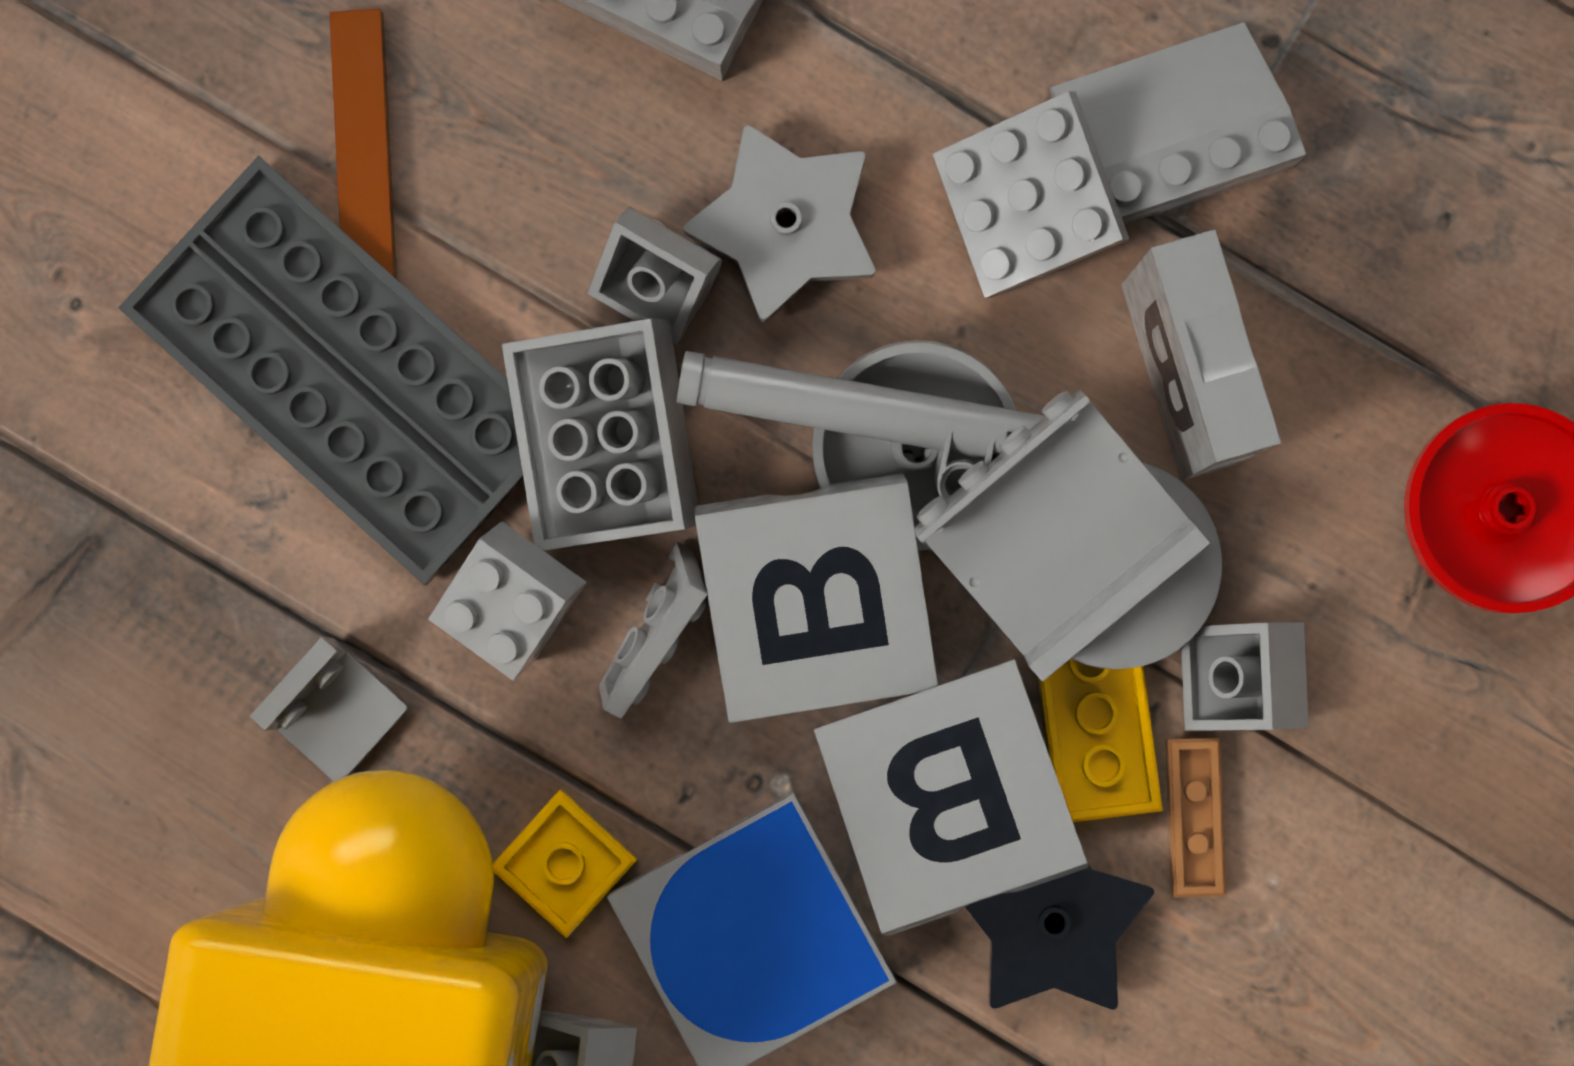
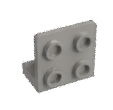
M321 637L249 717L265 731L278 730L334 782L349 776L408 711V705L337 640Z

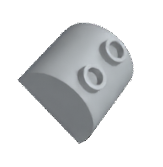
M629 207L618 217L613 225L587 294L634 321L650 318L669 319L673 344L677 345L706 300L721 268L722 259L710 253L703 246L696 245L668 229L658 220L651 219L634 208Z

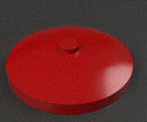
M1522 403L1496 404L1471 411L1456 418L1441 428L1423 447L1410 471L1404 496L1405 526L1411 547L1419 563L1431 579L1449 595L1471 607L1502 614L1530 613L1545 610L1574 597L1573 421L1540 406Z

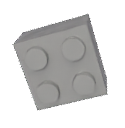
M501 521L478 539L428 620L514 681L536 660L587 582Z

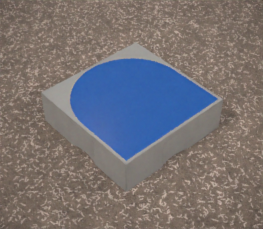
M794 791L729 826L725 832L685 854L677 855L618 887L607 896L697 1066H747L897 983L894 973L859 909L853 903L830 860L827 850Z

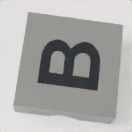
M1210 230L1150 248L1121 284L1180 480L1183 481L1240 464L1254 457V454L1267 451L1281 444L1262 378L1245 331L1237 297L1216 230Z
M903 473L830 484L813 492L800 495L781 496L767 494L695 506L697 534L729 723L915 694L938 686L909 487Z
M1015 659L814 729L881 934L890 936L958 913L972 903L998 894L1019 892L1089 868Z

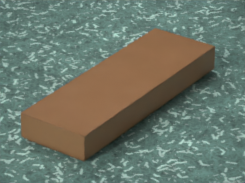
M1220 738L1165 739L1171 896H1226Z

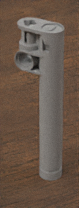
M685 351L676 403L690 406L700 404L704 405V408L939 450L934 481L939 495L944 500L955 493L945 486L947 476L952 471L957 469L969 470L980 461L988 465L1003 452L1000 444L1011 433L1021 426H1025L1030 430L1045 417L1044 415L718 356L708 358L705 357V354Z

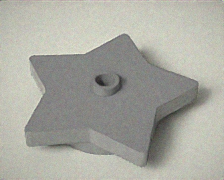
M749 125L744 127L732 187L684 225V233L689 238L739 265L761 322L765 323L770 320L812 281L873 278L875 275L873 262L850 216L865 162V154L863 151L800 158ZM789 212L796 215L797 219L793 226L783 228L778 225L776 216Z

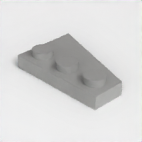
M676 542L668 557L675 561L676 565L665 585L660 586L654 583L645 599L648 604L643 616V626L641 629L633 627L628 631L599 684L603 710L622 719L631 704L637 705L641 702L647 693L650 677L660 663L666 664L671 659L677 648L678 636L688 622H695L705 609L707 590L695 552L679 542Z

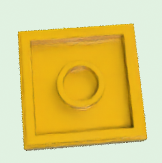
M560 789L493 863V872L567 938L638 858L566 792Z

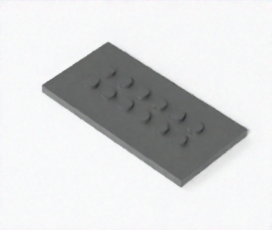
M259 155L118 307L423 585L427 586L524 479L507 378Z

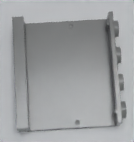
M1079 388L1071 395L1068 391H1065L1055 396L1042 409V413L1045 415L1042 420L1030 430L1025 426H1021L1011 433L1000 444L1003 452L988 465L980 461L967 470L958 480L962 487L946 500L942 496H938L929 502L919 512L917 518L920 522L914 526L916 537L920 542L923 543L925 541L1024 655L1028 666L1042 682L1210 544L1203 533L1181 510Z

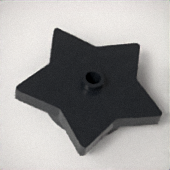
M1088 864L1089 868L1019 892L1001 893L965 907L990 939L989 1005L993 1009L1000 1008L1055 988L1108 1009H1116L1118 1006L1116 942L1154 894L1153 888L1091 869ZM1051 913H1059L1064 918L1063 927L1056 933L1048 932L1044 925L1046 917Z

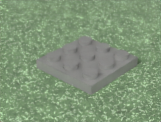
M1067 91L933 153L984 298L996 297L1130 240L1076 92Z

